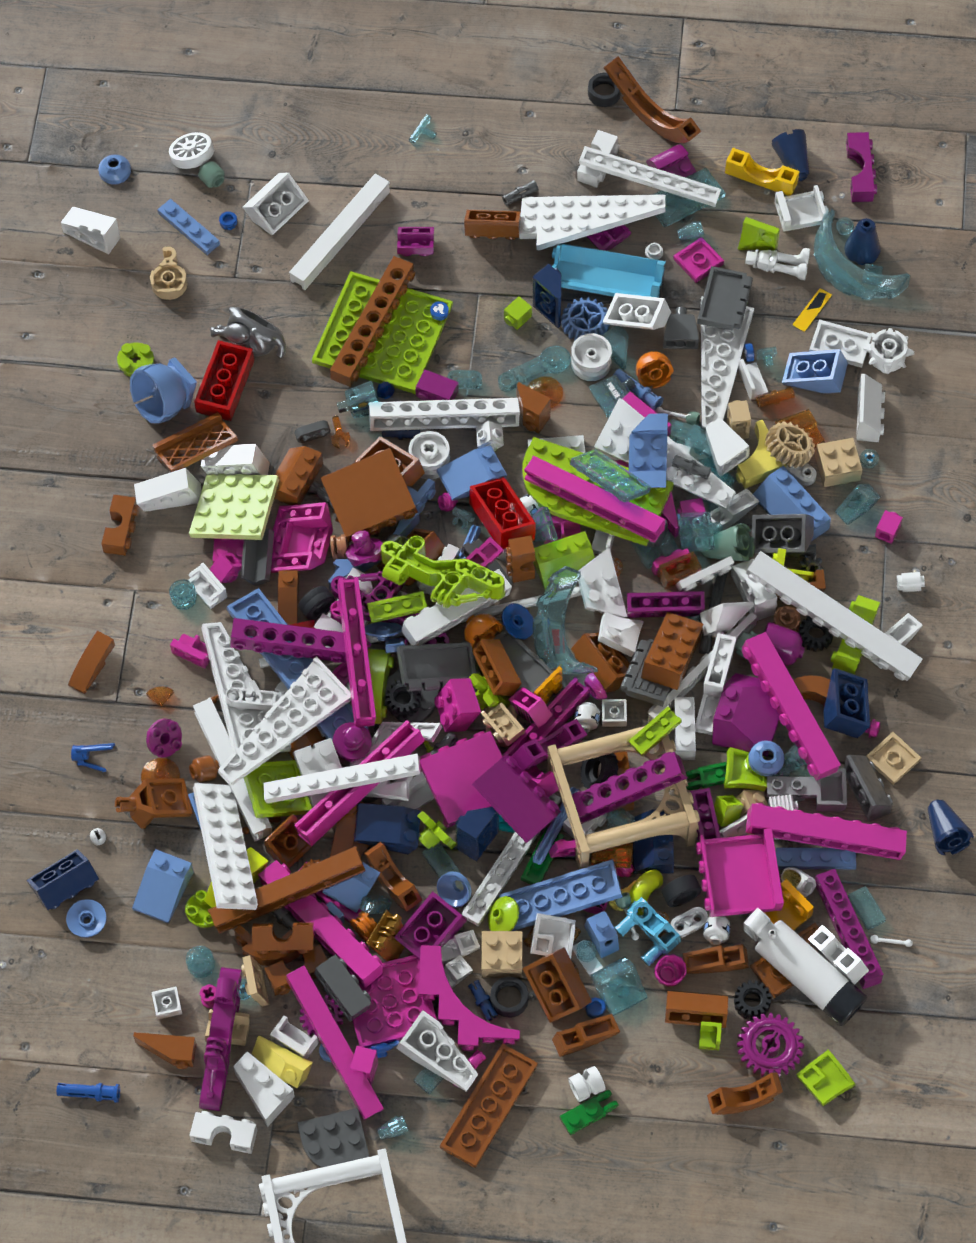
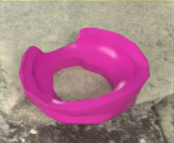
M594 673L588 674L584 684L590 688L591 696L596 700L606 699L607 694Z

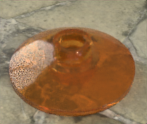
M538 377L528 385L533 390L551 398V408L557 406L563 398L561 384L552 377Z
M156 758L149 761L141 772L142 782L145 779L180 778L178 766L166 758ZM159 771L163 772L162 775H157L156 773Z

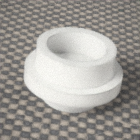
M651 243L646 247L645 255L649 259L659 260L663 256V249L658 243Z

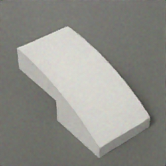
M474 930L454 935V938L450 939L441 948L442 964H446L460 955L464 957L480 949Z
M461 955L444 966L445 975L451 988L460 983L473 971Z

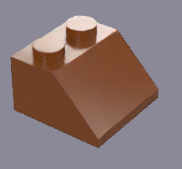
M518 382L517 398L523 426L527 430L535 431L539 434L550 419L551 398Z

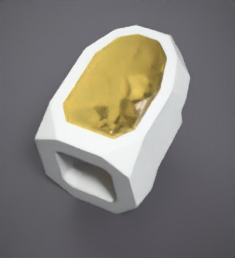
M785 868L781 874L782 882L787 879L804 897L810 895L816 887L815 879L798 868Z

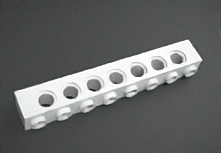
M518 398L369 402L370 431L477 428L488 420L502 427L519 426L520 411Z

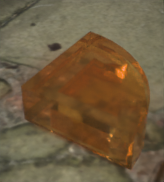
M160 686L152 688L146 695L162 707L174 694V691L171 688Z

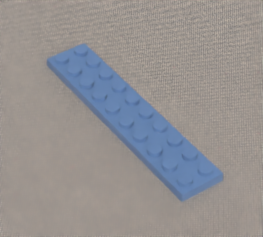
M259 588L227 606V611L233 619L239 618L287 625ZM268 652L260 653L288 690L291 684L296 682L302 675L303 670L307 669L313 662L312 658H296L290 655H275ZM347 703L316 725L326 739H333L336 729L342 724L354 722L352 706Z

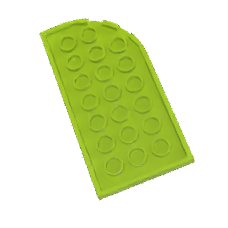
M533 437L524 456L522 474L527 493L538 503L540 508L559 518L647 546L648 539L526 481L525 476L527 473L524 472V469L534 455L658 516H661L674 487V482L666 480V488H647L636 477L629 474L628 467Z

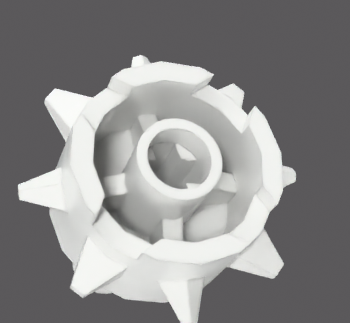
M889 328L888 331L886 329L879 331L876 334L871 333L872 343L863 346V350L869 352V364H872L875 368L886 374L896 371L901 367L906 368L904 363L906 357L914 355V351L907 347L908 336H904L896 330L893 332L892 328Z

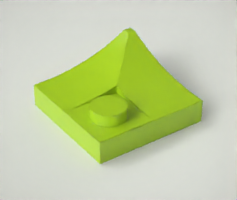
M745 217L738 250H777L780 229Z
M732 747L728 749L724 788H745L764 792L767 788V776H761L752 770L748 761L749 752Z
M829 1049L797 1073V1078L822 1106H825L834 1098L855 1086L852 1078Z

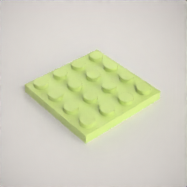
M207 474L189 531L190 537L262 540L279 483L278 476Z

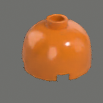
M651 351L642 355L635 369L639 383L644 387L652 386V389L667 384L674 372L669 358L657 351Z
M490 614L472 615L466 621L464 637L467 643H470L472 649H474L481 638H495L494 635L497 631L500 633L503 626Z

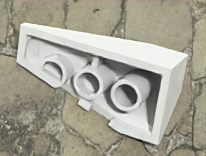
M422 1010L396 1048L415 1062L462 1090L467 1091L478 1076V1073L467 1058L458 1050L455 1042L444 1031L441 1023Z

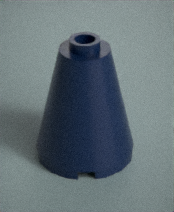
M795 129L792 130V134L787 135V132L776 136L771 144L784 166L799 171V182L807 179L809 175V162L805 131Z
M861 219L845 243V255L851 262L853 260L858 265H869L875 262L880 255L881 246L876 225L871 219Z
M937 799L932 801L927 810L937 852L941 855H946L945 852H951L953 855L963 851L971 844V837H974L971 829L944 800Z

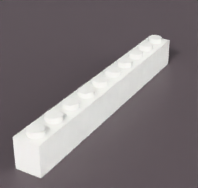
M762 551L759 552L748 568L746 574L752 582H759L765 586L764 589L767 592L777 594L785 604H792L800 614L810 616L815 624L821 627L825 626L833 636H840L848 646L858 648L862 651L861 654L868 659L873 658L881 668L894 672L896 678L908 681L922 661L921 657Z

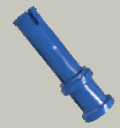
M58 1083L56 1092L57 1096L95 1098L99 1102L102 1100H114L115 1103H118L121 1090L120 1084L107 1086L103 1085V1083L96 1085Z

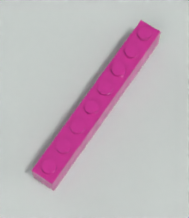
M764 632L746 640L742 646L743 656L749 660L753 674L758 676L762 690L767 692L771 706L777 710L781 724L786 726L790 740L795 742L799 756L807 764L809 774L818 781L836 773L841 764L767 633Z
M752 803L747 811L746 833L763 834L764 829L772 828L773 838L848 850L901 860L906 853L907 831L901 830L898 827L888 828L876 823L866 824L859 820L849 821L843 820L841 817H826L820 813L809 814L804 813L802 810L792 811L780 806H766L763 803Z
M275 860L258 876L260 883L264 886L290 875L291 871L284 863L281 865ZM315 894L284 906L300 923L314 922V938L332 956L336 954L339 959L342 958L348 967L347 971L351 975H355L364 988L383 974V963L376 955L372 956L368 952L369 948L363 942L359 943L355 939L356 936L349 928L346 930L342 926V921L336 915L333 917L329 913V908L323 902L319 903L316 900Z

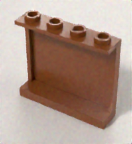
M391 448L321 477L348 543L352 541L353 534L358 531H367L370 535L378 533L381 528L386 526L392 527L398 521L411 519L418 513Z

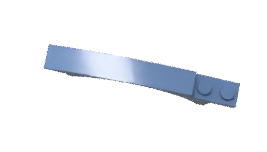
M429 478L418 492L407 486L418 513L411 519L400 520L393 534L406 537L420 522L419 513L423 511L428 499L431 500L436 493L435 482ZM336 559L333 563L336 566L334 569L335 573L328 580L329 590L331 591V581L336 576L346 578L353 567L364 573L379 561L353 566L348 559Z

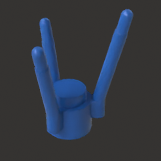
M115 744L73 745L71 759L72 761H77L79 766H86L106 772L105 768L85 762V760L89 759L90 751L112 750Z

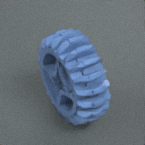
M581 297L580 301L574 299L573 304L568 303L567 308H564L561 315V326L564 328V333L568 334L569 339L574 338V341L585 334L595 333L604 337L610 326L603 323L608 309L603 307L602 302L597 304L596 299L590 301L589 297L587 300H583Z

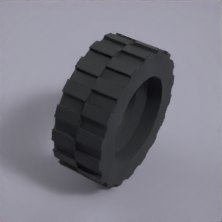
M611 753L582 761L580 776L585 788L589 789L593 784L603 783L609 777L618 775L616 754ZM601 763V771L598 777V768Z

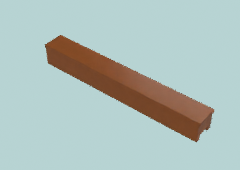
M355 846L255 889L258 903L256 910L224 909L215 906L208 909V912L219 934L363 873L366 870L360 858L361 855Z

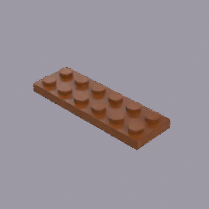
M502 1043L440 1144V1149L476 1168L537 1068L538 1063Z

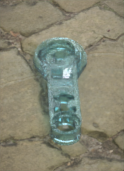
M561 346L548 347L539 357L502 373L498 377V386L502 391L507 392L517 388L518 382L526 384L547 373L558 374L564 372L571 363L570 353ZM553 357H559V361L555 362V360H553ZM520 372H523L526 376L523 377L520 375ZM504 379H510L512 381L511 384L507 386L503 385L501 382Z

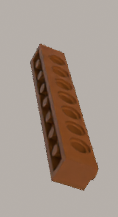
M393 256L330 369L331 380L349 387L352 386L354 381L357 382L361 368L365 367L368 362V355L375 350L377 339L382 337L385 325L391 321L393 310H396L399 306V299L406 294L409 281L412 282L415 277L413 263Z

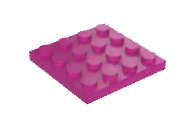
M412 955L384 962L382 964L383 974L369 986L364 988L359 983L361 990H365L371 997L370 1009L353 1020L359 1046L370 1048L376 1044L402 1040L422 1010L437 1020L432 1001L423 1000V997H419L420 959L417 956Z

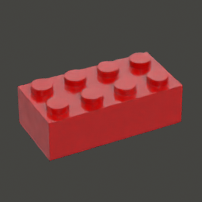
M220 340L217 341L194 400L196 413L211 416L218 412L222 419L232 421L255 361L252 348Z
M505 477L470 486L469 504L493 540L502 549L509 547V539L531 536L532 541L535 540L536 523Z

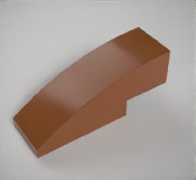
M97 630L78 661L68 686L83 694L87 692L105 666L106 658L115 647L113 638Z
M743 944L725 948L716 946L682 953L683 961L686 963V974L717 973L749 968L747 949Z
M609 1014L577 1023L573 1028L556 1032L552 1041L559 1056L562 1057L598 1044L619 1034L620 1030L613 1015Z

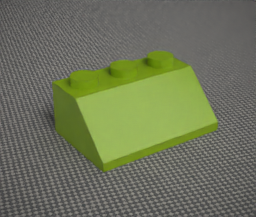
M584 531L535 547V561H533V564L546 591L578 580L577 571L592 561L595 556L591 543Z

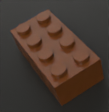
M667 612L644 661L641 678L678 690L700 641L704 624Z

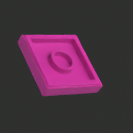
M702 237L673 256L675 262L695 283L709 275L711 266L719 268L724 265V260Z

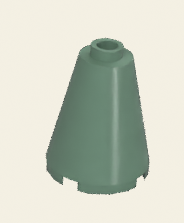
M740 523L703 539L699 548L701 554L706 558L725 559L731 556L734 561H749V558L754 555V537H750L749 532L751 529L748 525Z

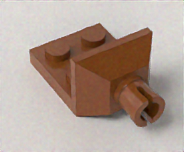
M184 778L145 779L129 797H117L115 799V807H120L116 808V811L118 813L130 812L131 818L141 829H145L154 818L190 817L193 814Z

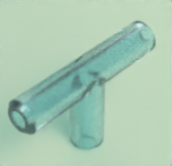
M429 114L424 116L410 136V143H415L421 133L433 139L436 137V132L426 128L432 119Z

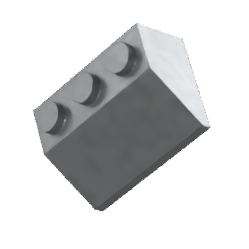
M807 514L752 515V537H754L755 543L754 553H759L760 551L763 553H777L779 548L786 549V553L807 551L814 536L813 516Z
M863 755L846 756L844 768H846V779L868 822L890 814L893 801L889 794L886 795L881 778H877L873 762H869L868 758Z

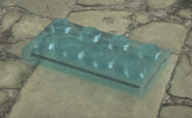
M707 168L686 177L721 189L718 200L725 197L724 190ZM662 190L653 194L666 195L665 212L655 215L664 228L708 206Z
M597 449L571 458L570 465L576 468L578 472L589 477L591 481L596 482L604 490L612 493L624 503L650 492L651 486Z

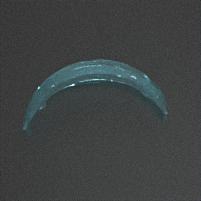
M831 209L818 228L814 241V257L824 278L839 291L849 296L852 294L862 297L864 300L887 297L888 299L895 298L908 288L910 281L908 273L901 275L871 273L851 263L840 252L832 234L835 211Z
M564 566L551 575L548 579L550 583L544 594L538 598L536 607H538L537 616L533 619L534 646L539 658L553 671L560 666L563 669L562 674L564 675L598 672L597 667L584 662H578L572 655L566 641L565 615L572 591L581 577L580 571L568 566Z

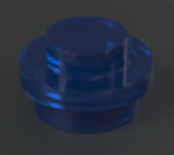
M383 382L377 387V395L380 398H390L395 392V387L390 382Z

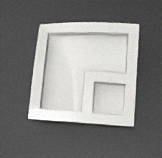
M605 611L601 618L598 641L632 657L636 651L643 621L619 617Z
M537 913L530 953L546 956L565 947L571 959L576 920Z

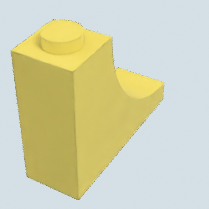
M763 420L755 423V434L758 440L755 452L746 461L738 464L737 473L735 474L738 483H742L744 489L764 482L771 473L782 466L786 468L787 465H782L780 461H776L775 457L770 456L771 452L766 451L765 438L768 429Z

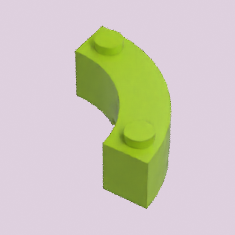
M858 595L856 601L851 602L849 610L873 625L880 602ZM842 639L838 651H834L830 662H833L832 670L836 668L855 675L862 651L856 647L848 646L845 640Z
M368 649L376 713L375 724H381L383 719L387 717L385 695L388 676L391 668L394 667V657H391V653H386V650Z

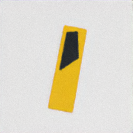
M819 288L795 320L793 326L805 332L832 294Z

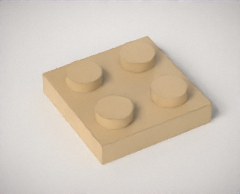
M894 732L866 755L869 762H873L875 769L892 785L897 783L921 761V757Z
M251 955L243 957L244 964L241 968L243 975L247 979L245 984L247 994L262 1007L269 1005L262 966Z

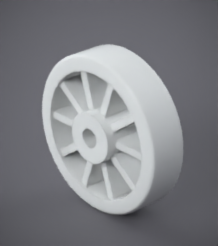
M198 132L179 137L169 148L172 163L182 169L201 166L214 153L211 138L204 133Z

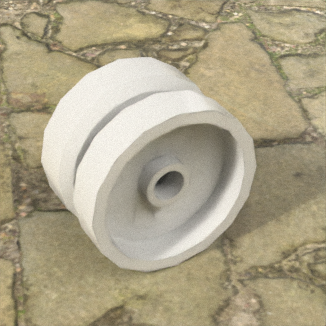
M595 333L582 335L574 341L571 349V368L574 374L586 381H597L604 378L611 368L612 348L609 341Z
M426 431L419 433L410 441L409 453L420 460L425 472L421 478H439L437 469L450 463V448L446 438L438 432Z

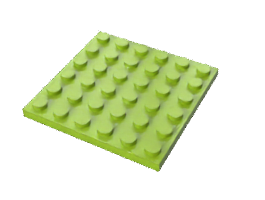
M350 271L312 357L313 364L331 369L378 285L379 279ZM407 288L406 294L399 299L398 308L392 312L390 323L385 325L382 337L377 339L375 350L368 355V362L365 367L361 368L359 377L416 394L415 387L424 369L426 370L447 320V318L444 320L433 319L430 314V308L435 302H444L447 304L450 313L453 301Z

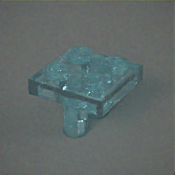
M683 512L677 514L682 550L687 548L689 551H710L715 549L713 534L721 532L723 527L720 522H711L710 512Z

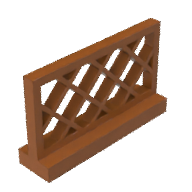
M217 412L152 446L159 462H163L170 472L186 468L239 440ZM179 454H185L183 457H178Z

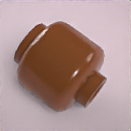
M206 755L195 758L189 766V771L193 780L203 783L214 780L217 777L220 766L218 761L214 760L212 756Z

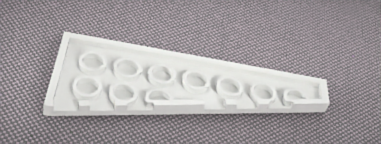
M746 306L740 329L734 328L732 331L701 325L702 430L706 431V427L710 422L716 421L719 418L724 421L739 367V360H741L754 313V308Z
M619 398L594 447L629 464L630 434L645 417L623 399ZM667 436L666 480L674 482L675 486L728 510L736 492L712 472L706 480L694 474L689 475L686 471L673 467L672 462L676 455L688 460L693 459L696 463L702 464Z
M222 623L202 624L201 629L234 754L241 746V742L247 739L253 732V728L259 725L268 711L230 707L225 703L226 691L231 687L259 690V688L248 674L247 667L240 660L238 651L230 648L231 639ZM235 694L229 695V698L231 700L239 699V697ZM291 744L280 752H290Z
M315 657L309 667L303 670L302 675L296 682L291 684L290 689L284 696H281L266 713L259 725L253 728V732L247 739L241 742V746L218 769V773L230 786H233L350 702L351 692L318 657Z

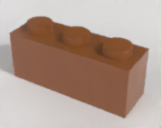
M481 638L472 652L493 695L513 696L522 683L499 639Z
M667 991L665 1023L701 1026V1022L704 1021L722 1023L721 1028H726L728 996Z

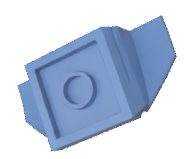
M648 414L630 434L628 472L647 488H666L668 414Z

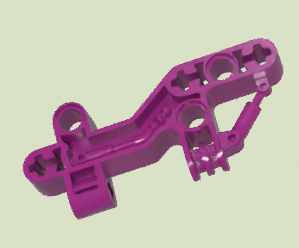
M382 571L360 574L358 580H361V582L376 580L380 582L370 594H365L360 590L363 619L371 622L369 612L366 613V609L368 610L367 603L380 601L381 599L376 597L380 593L387 596L385 599L395 597L406 581L402 585L395 584L383 578ZM349 575L347 578L336 576L331 581V591L337 599H339L336 586L339 578L349 580L354 579L353 576ZM419 613L384 620L380 622L398 623L403 627V622L408 617H415L419 615ZM443 632L423 645L437 644V642L441 643L442 641L444 644H449V637ZM406 638L405 646H408L410 642Z
M225 967L220 969L209 1037L206 1041L207 1045L204 1053L205 1073L199 1101L200 1109L221 1111L230 1063L234 1019L236 1012L238 1013L240 1008L239 992L242 980V970Z

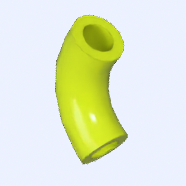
M653 869L645 872L633 884L629 892L631 904L634 901H638L641 897L647 902L651 893L662 886L663 876L658 870ZM639 907L637 915H643L644 908Z

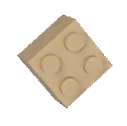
M854 438L817 444L815 457L824 487L861 480L862 467Z
M482 931V978H503L507 976L522 978V931Z

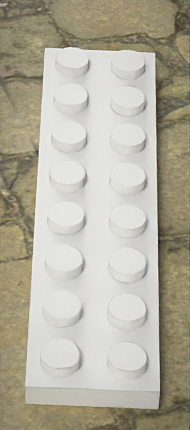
M195 783L193 791L217 908L256 910L258 903L235 795L230 785Z

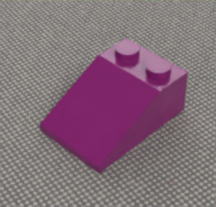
M432 891L394 938L420 959L421 945L441 946L442 948L457 934L467 920Z

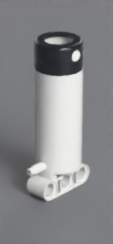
M757 908L743 923L744 931L754 941L758 942L755 951L829 1017L835 1020L838 1025H845L867 1000L866 994L782 920L773 924L770 918Z

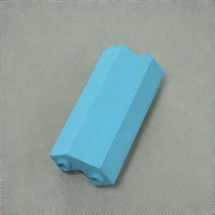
M563 243L553 248L552 258L555 260L552 267L557 268L561 272L562 288L613 297L616 293L659 298L666 261Z

